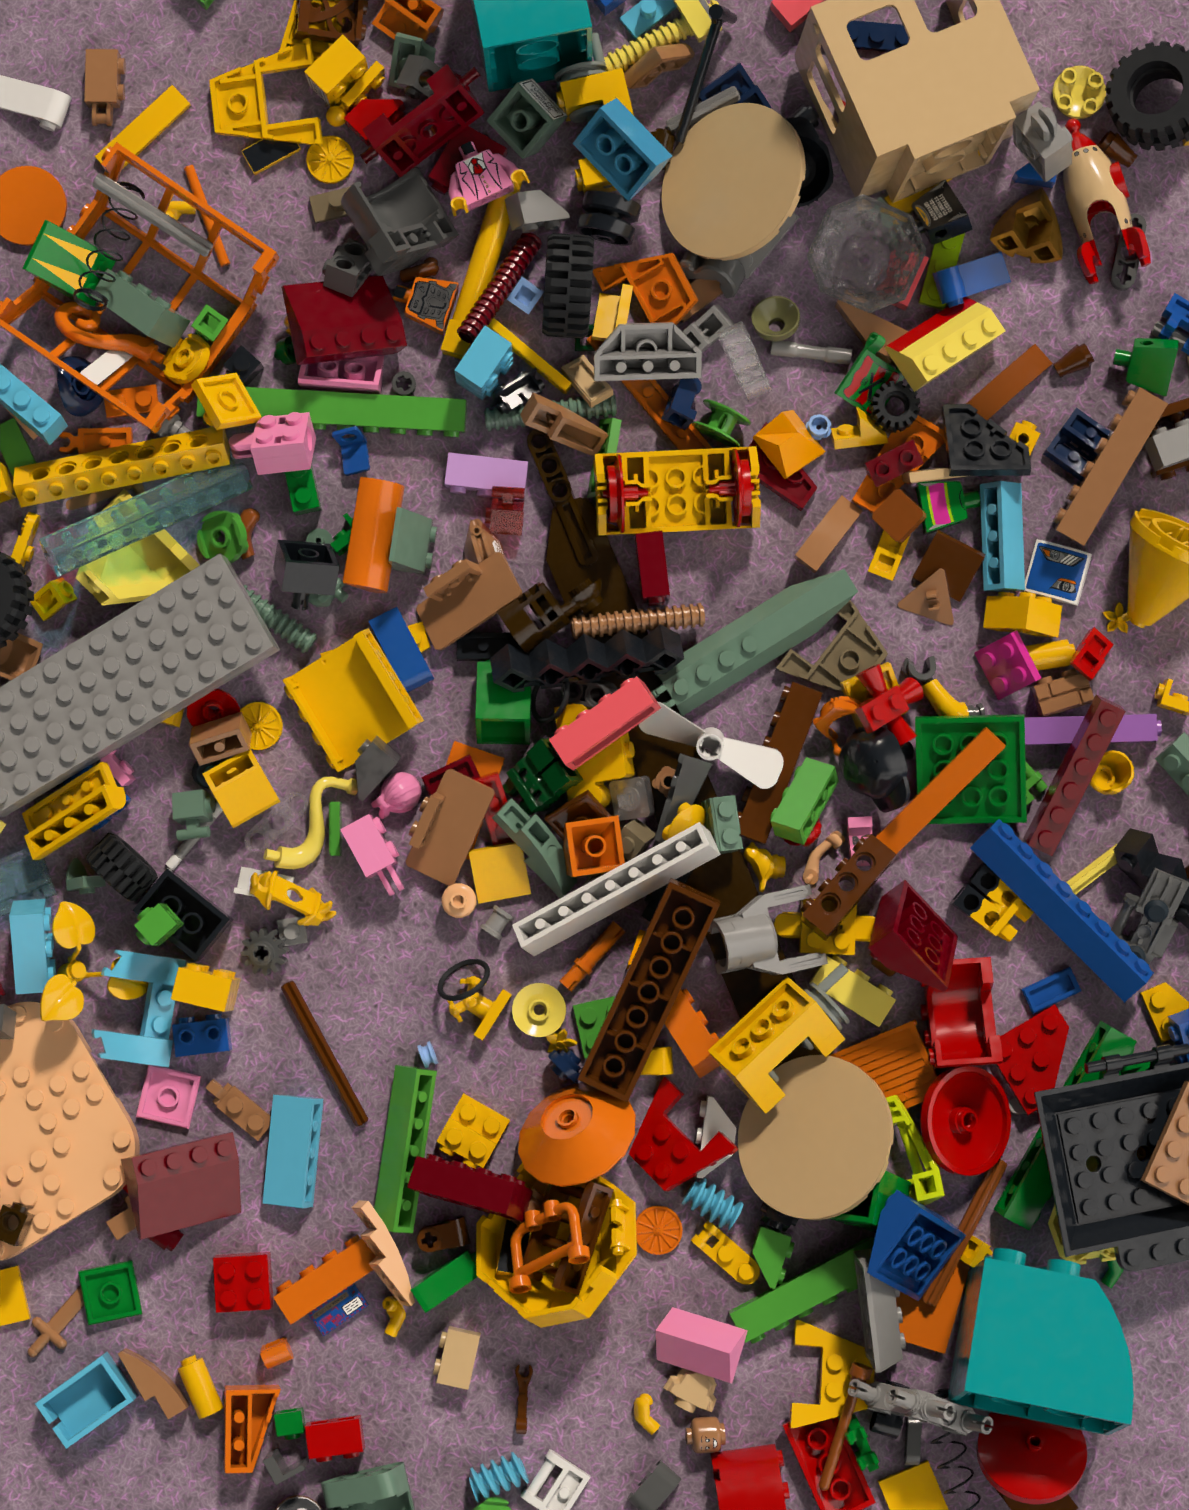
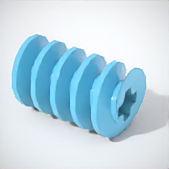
M702 1178L698 1182L695 1180L681 1204L685 1205L691 1200L692 1211L700 1206L701 1217L709 1212L711 1213L710 1223L719 1218L718 1228L721 1229L728 1224L729 1231L743 1209V1202L739 1201L733 1205L734 1196L730 1195L724 1200L725 1190L722 1189L715 1194L716 1185L714 1183L706 1188V1178Z
M511 1452V1461L509 1462L504 1456H501L499 1466L494 1460H490L489 1470L483 1463L480 1464V1473H477L473 1467L470 1468L469 1481L477 1502H480V1493L485 1499L490 1498V1489L495 1495H499L500 1486L506 1491H510L511 1482L516 1487H520L521 1477L526 1483H529L521 1458H518L514 1452Z

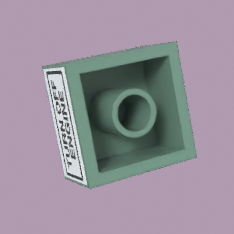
M530 78L516 83L487 119V122L524 159L537 154L568 116L535 80Z

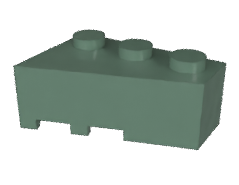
M107 269L106 272L113 275L116 281L107 282L101 279L95 288V291L101 293L109 300L107 308L148 337L174 348L191 321L170 308L171 304L163 298L152 296L151 293L153 291L140 283L138 285L132 283L133 277L122 270L116 273ZM106 274L103 275V278L113 280L112 277ZM91 295L93 298H96V299H98V300H101V299L98 298L97 296Z

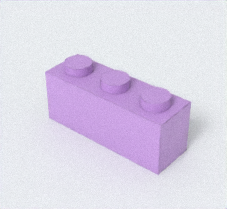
M448 452L445 487L450 488V492L454 494H466V490L477 491L476 495L481 497H492L493 493L503 494V499L519 500V496L525 497L529 464L528 461Z

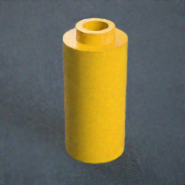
M1068 639L1025 646L1038 671L1071 666L1070 661L1075 653L1074 644H1069Z
M192 1355L181 1360L182 1366L177 1368L198 1419L205 1418L223 1409V1404L203 1358L197 1359L196 1355Z

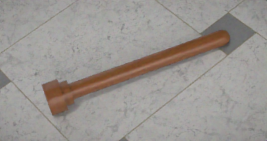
M852 1362L849 1370L850 1380L858 1379L866 1383V1380H870L873 1369L862 1363ZM847 1394L819 1482V1488L822 1491H826L830 1487L845 1440L844 1434L848 1431L858 1398L852 1397Z

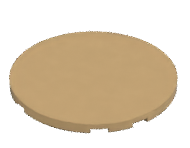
M754 103L728 105L713 111L698 121L687 132L685 142H679L675 148L671 163L667 165L663 179L662 209L666 224L674 238L687 250L702 258L721 259L722 261L747 256L770 242L780 232L779 228L788 216L791 218L800 199L799 192L802 181L805 180L806 164L804 149L794 127L773 109Z
M809 1055L790 1060L773 1070L779 1077V1081L776 1084L784 1092L785 1096L766 1114L750 1098L745 1105L738 1131L740 1163L744 1175L754 1192L776 1211L805 1220L829 1219L858 1206L868 1197V1194L877 1182L879 1183L889 1164L888 1158L891 1145H893L894 1129L892 1115L880 1087L856 1065L833 1056L825 1058L823 1055Z

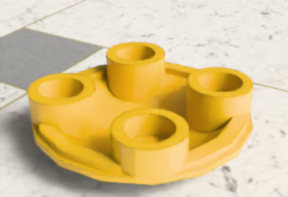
M687 802L681 804L677 810V816L673 819L671 825L666 826L662 831V838L668 840L699 822L704 826L706 811L697 804L690 805Z

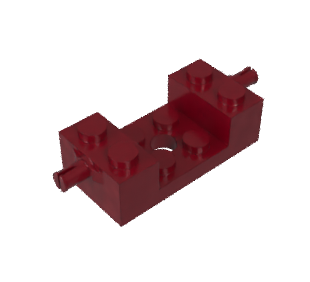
M446 64L426 80L434 94L397 123L393 124L383 113L362 130L372 146L360 154L363 161L367 164L379 154L401 178L482 116L485 112L468 86L481 76L478 70L473 67L461 76ZM432 125L429 130L424 131L426 126Z

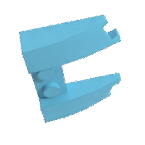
M115 950L114 953L119 955L120 959L112 970L104 967L101 975L149 982L140 1035L92 1029V1037H101L105 1052L97 1055L99 1058L169 1067L173 1040H169L175 1005V1000H171L178 967H185L186 960Z

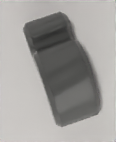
M686 249L679 262L687 279L719 281L720 288L726 298L734 297L745 279L744 268L738 259L727 261L705 259Z

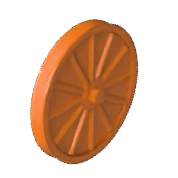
M659 1205L648 1207L636 1219L637 1243L644 1251L650 1254L663 1255L669 1253L677 1247L682 1238L681 1220L668 1207Z

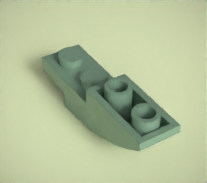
M512 798L508 800L492 819L528 855L524 862L559 898L564 897L578 880L576 877L567 875L562 846L536 814L529 817Z

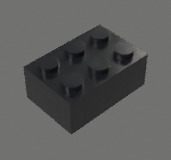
M166 868L132 910L139 915L147 907L154 908L158 903L167 904L184 923L168 940L196 962L201 961L234 920L169 868Z

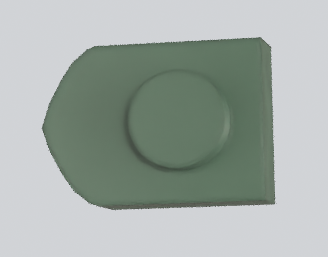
M77 858L72 860L66 873L67 891H79V895L96 893L95 888L106 886L105 880L100 876H87L84 865Z

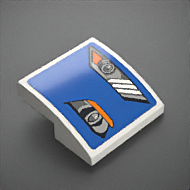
M1037 539L1025 579V590L1023 591L1078 606L1092 554Z

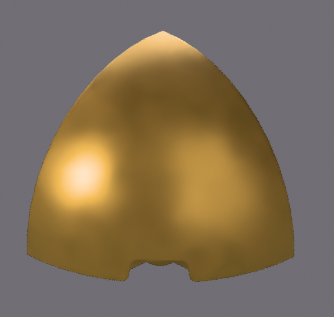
M1043 188L1030 193L1015 203L998 220L989 238L991 242L1010 257H1014L1017 254L1029 258L1031 263H1050L1062 260L1063 245L1059 223L1053 206Z

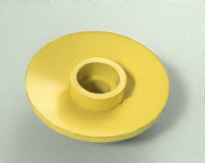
M534 983L518 992L513 1001L512 1015L518 1028L525 1034L533 1037H545L557 1031L562 1025L566 1015V1005L564 998L556 988L545 983ZM538 1004L542 1005L545 1009L542 1015H537L534 1012V1007Z

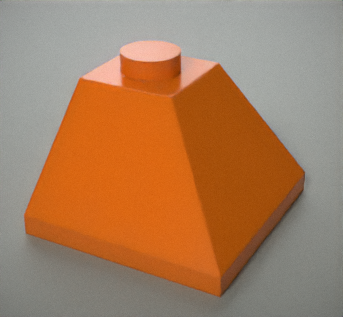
M619 815L564 823L563 850L568 876L577 877L609 872L625 863Z

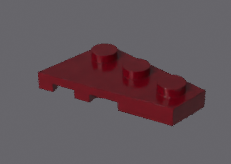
M753 439L748 447H757L759 475L757 479H760V484L802 511L817 490V486L803 468L787 479H784Z

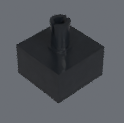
M289 540L277 541L273 570L281 592L294 593L291 602L292 608L300 610V605H302V610H307L310 594L335 596L340 566L331 544Z

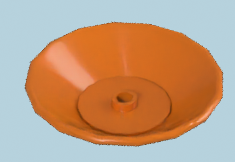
M586 1083L568 1085L548 1095L529 1113L519 1133L518 1154L525 1171L541 1183L559 1187L585 1184L607 1173L625 1156L635 1136L636 1114L629 1100L625 1102Z

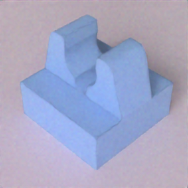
M521 277L507 300L529 315L544 291L524 277Z

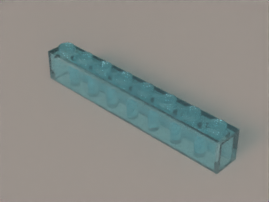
M230 453V465L183 474L40 538L39 542L45 559L57 577L252 490L253 487L248 469L241 459H235L232 453Z

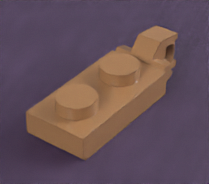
M212 1079L205 1087L215 1096L212 1102L217 1105V1108L257 1141L270 1128L271 1115L235 1085L232 1086L230 1083H227L223 1087L215 1079Z

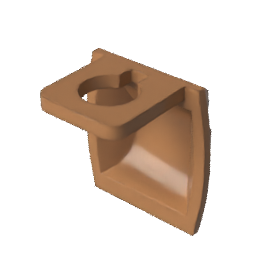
M18 633L19 637L14 641L6 640L7 646L0 649V676L13 680L36 666L41 655L42 643Z

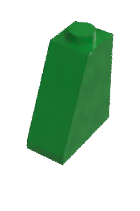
M469 1249L465 1250L413 1284L411 1292L425 1313L478 1277L476 1276V1251L471 1254Z

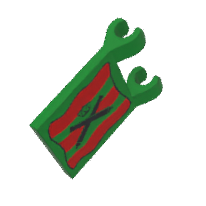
M872 332L869 335L864 349L835 391V394L854 407H859L869 416L872 411H869L870 401L877 389L884 383L887 385L889 381L898 383V381L904 379L897 366L895 369L874 355L886 342L885 338L876 332Z

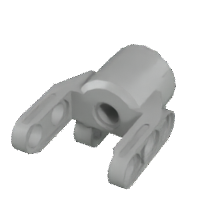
M810 884L758 895L736 914L713 919L708 932L711 934L720 932L726 948V958L714 964L717 974L748 968L775 976L828 964L826 953H809L779 960L777 953V934L769 917L768 907L806 899L809 895H812Z

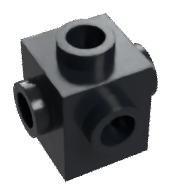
M764 1201L760 1208V1211L764 1212L760 1221L766 1223L768 1228L777 1232H781V1230L785 1232L791 1225L796 1226L799 1218L776 1211Z

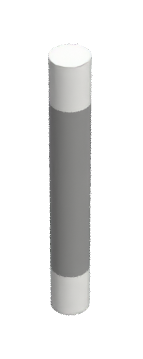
M218 802L215 803L216 809L213 813V821L200 823V827H210L223 810ZM200 838L184 840L165 864L174 870Z

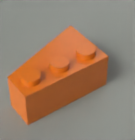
M687 988L684 990L680 989L664 1024L698 1077L702 1078L720 1066L708 1052L720 1039L715 1032L710 1034L705 1026L709 1022L702 1011L695 1012L691 1006L695 1001Z
M224 1385L223 1468L225 1473H253L277 1397L281 1390L279 1385Z

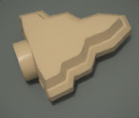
M681 1368L677 1375H671L663 1386L665 1390L676 1396L675 1405L691 1413H694L696 1407L712 1412L717 1400L713 1395L717 1385L713 1377Z

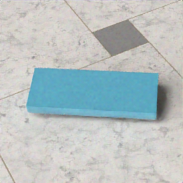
M273 1095L263 1193L264 1204L295 1208L313 1207L324 1099Z

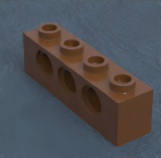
M872 834L866 840L862 837L852 849L855 852L849 860L845 857L835 870L838 873L832 880L827 878L820 885L818 891L821 893L815 900L809 898L801 908L803 914L800 921L824 941L829 938L895 860L897 854ZM860 860H865L870 864L871 868L867 871H862L857 867L856 863ZM848 880L853 884L854 888L851 891H844L840 888L839 882ZM830 900L835 903L836 909L828 912L823 909L822 902Z

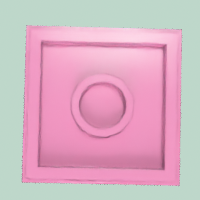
M148 1065L136 1117L189 1129L202 1076L161 1066Z

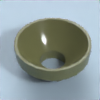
M772 296L761 300L754 307L751 321L755 332L761 338L769 341H781L791 337L797 331L800 324V312L792 300L782 296ZM774 321H780L785 325L782 330L777 332L772 331L769 326Z

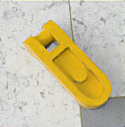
M707 1220L703 1225L705 1228L699 1235L695 1234L691 1241L737 1282L744 1285L754 1283L760 1274L758 1263L717 1226ZM712 1235L719 1239L713 1247L706 1243Z

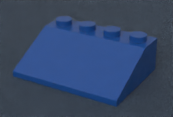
M896 1190L886 1200L885 1207L880 1213L867 1273L919 1301L963 1241L966 1234L941 1215L901 1191Z

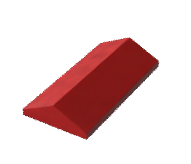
M838 1417L794 1429L789 1428L790 1420L782 1425L819 1510H862L876 1503L846 1437L829 1489L822 1491L819 1488L822 1472L839 1423Z

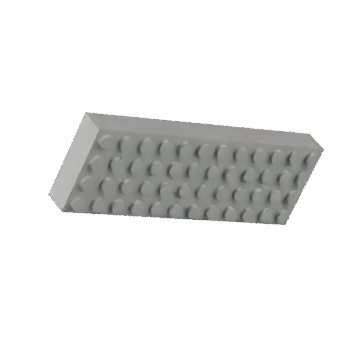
M222 554L216 555L0 687V816L6 817L280 650L228 558Z

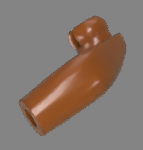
M246 508L240 514L246 528L249 545L247 552L241 555L242 560L255 555L251 535L256 523L260 520V514L253 508Z

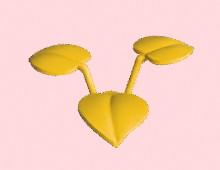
M66 901L59 903L52 923V935L56 943L61 947L71 949L76 946V949L68 957V963L58 968L57 975L51 977L43 989L40 1002V1017L42 1021H63L78 1016L83 1009L84 996L82 991L75 987L77 982L89 977H103L101 972H86L85 965L76 960L81 951V944L86 945L94 940L95 925L91 916L83 908ZM120 957L116 958L112 962L111 970L114 968ZM110 977L107 989L111 995L118 999L132 1000L143 996L147 992L149 982Z

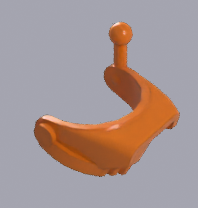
M848 696L831 698L821 708L820 718L813 719L815 727L831 740L834 748L833 753L836 756H839L842 749L837 743L838 735L830 728V725L840 717L857 714L855 709L860 707V703H862Z

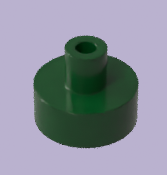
M291 336L279 340L274 351L276 360H281L285 365L296 363Z

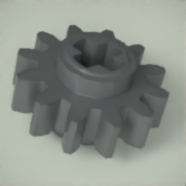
M267 927L261 928L259 932L254 930L249 933L251 939L248 938L242 941L248 949L240 952V954L248 956L249 959L246 960L244 965L253 964L254 974L261 969L264 976L269 975L271 970L276 973L281 970L280 964L288 962V959L283 954L290 951V948L282 947L286 937L276 938L278 934L277 929L269 934ZM264 947V950H268L269 954L266 956V953H262L261 948Z

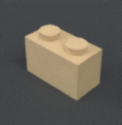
M449 1326L448 1332H442L439 1348L444 1349L442 1359L436 1358L433 1375L438 1376L436 1383L466 1390L469 1389L481 1333Z

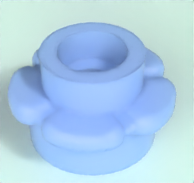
M813 415L810 417V421L806 423L805 427L815 440L827 438L831 433V422L824 415ZM816 426H821V429H816Z

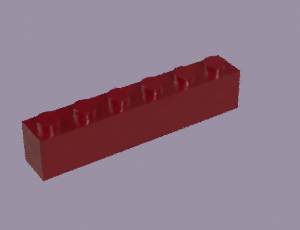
M1097 694L1095 695L1024 836V840L1029 846L1053 856L1126 712L1120 705Z

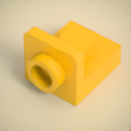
M62 577L49 581L34 594V601H30V603L42 620L46 621L64 606L73 603L78 598L74 594L71 584Z
M1167 678L1163 684L1159 683L1154 694V698L1158 699L1156 706L1186 716L1189 715V697L1179 693H1173L1172 696L1169 695L1173 683L1172 679Z

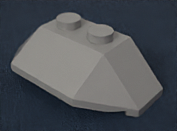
M673 322L619 324L594 353V381L701 378L702 351Z

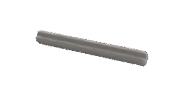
M99 173L95 177L92 184L94 188L197 253L206 257L212 250L213 243L106 175Z

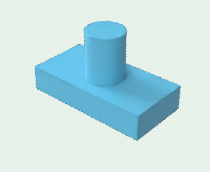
M641 0L622 15L619 20L637 40L638 37L645 34L677 7L673 0Z

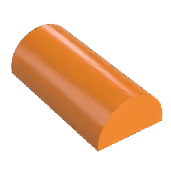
M360 477L343 577L344 584L373 593L388 592L392 568L389 563L396 509L397 507H402L405 486L386 480Z

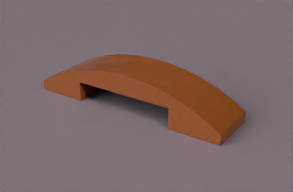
M1034 344L966 404L978 410L977 414L988 421L1053 363Z

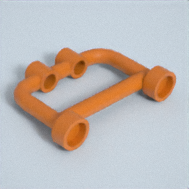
M548 1200L543 1203L544 1212L540 1213L539 1210H529L524 1213L525 1222L515 1228L510 1240L514 1274L513 1277L509 1278L510 1292L521 1294L530 1291L532 1285L531 1277L528 1275L568 1256L570 1264H584L590 1261L589 1247L583 1245L579 1213L572 1203ZM567 1213L571 1242L523 1265L521 1248L523 1236L528 1232L541 1230L543 1224L558 1221L561 1219V1215Z

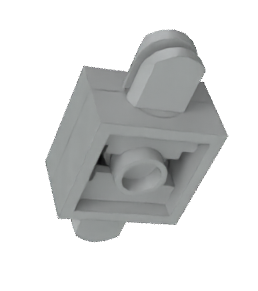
M1038 101L1015 118L1012 123L1013 142L1041 178L1047 182L1072 164L1073 138L1066 127L1061 128L1058 125L1053 111Z

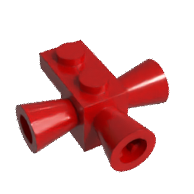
M880 663L857 674L856 677L872 696L860 703L861 706L855 709L866 733H871L886 724L887 729L897 738L899 745L914 739L917 736L916 733L903 719L901 714L909 710V704L922 700L923 689L920 683L912 677H907L899 686L896 685L887 689Z

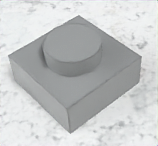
M304 916L277 920L279 938L286 937L282 947L308 943L306 926L297 924V920L304 918Z

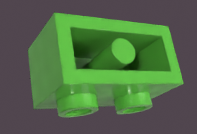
M158 903L154 908L147 907L136 917L139 921L134 926L138 930L135 933L136 936L145 945L160 946L182 927L184 923L167 904Z

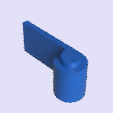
M1002 251L932 274L941 303H947L949 308L964 303V297L1011 282Z
M398 607L368 621L407 693L434 679Z

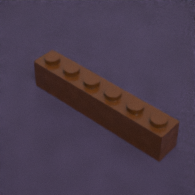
M792 682L790 687L784 686L779 699L784 704L780 712L775 711L770 723L774 730L771 737L765 736L762 746L777 749L782 754L784 760L783 768L775 785L768 789L759 788L755 784L752 785V788L746 786L741 801L745 802L742 813L738 811L740 836L763 845L766 844L772 828L770 823L771 814L782 801L783 792L787 788L822 697V692Z

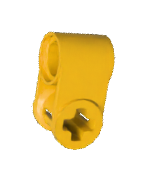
M672 1046L653 1047L641 1075L674 1074Z

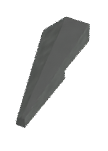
M679 754L678 764L671 781V787L663 808L653 847L666 841L662 838V831L666 826L671 825L673 819L677 816L679 806L685 802L690 805L694 804L713 763Z

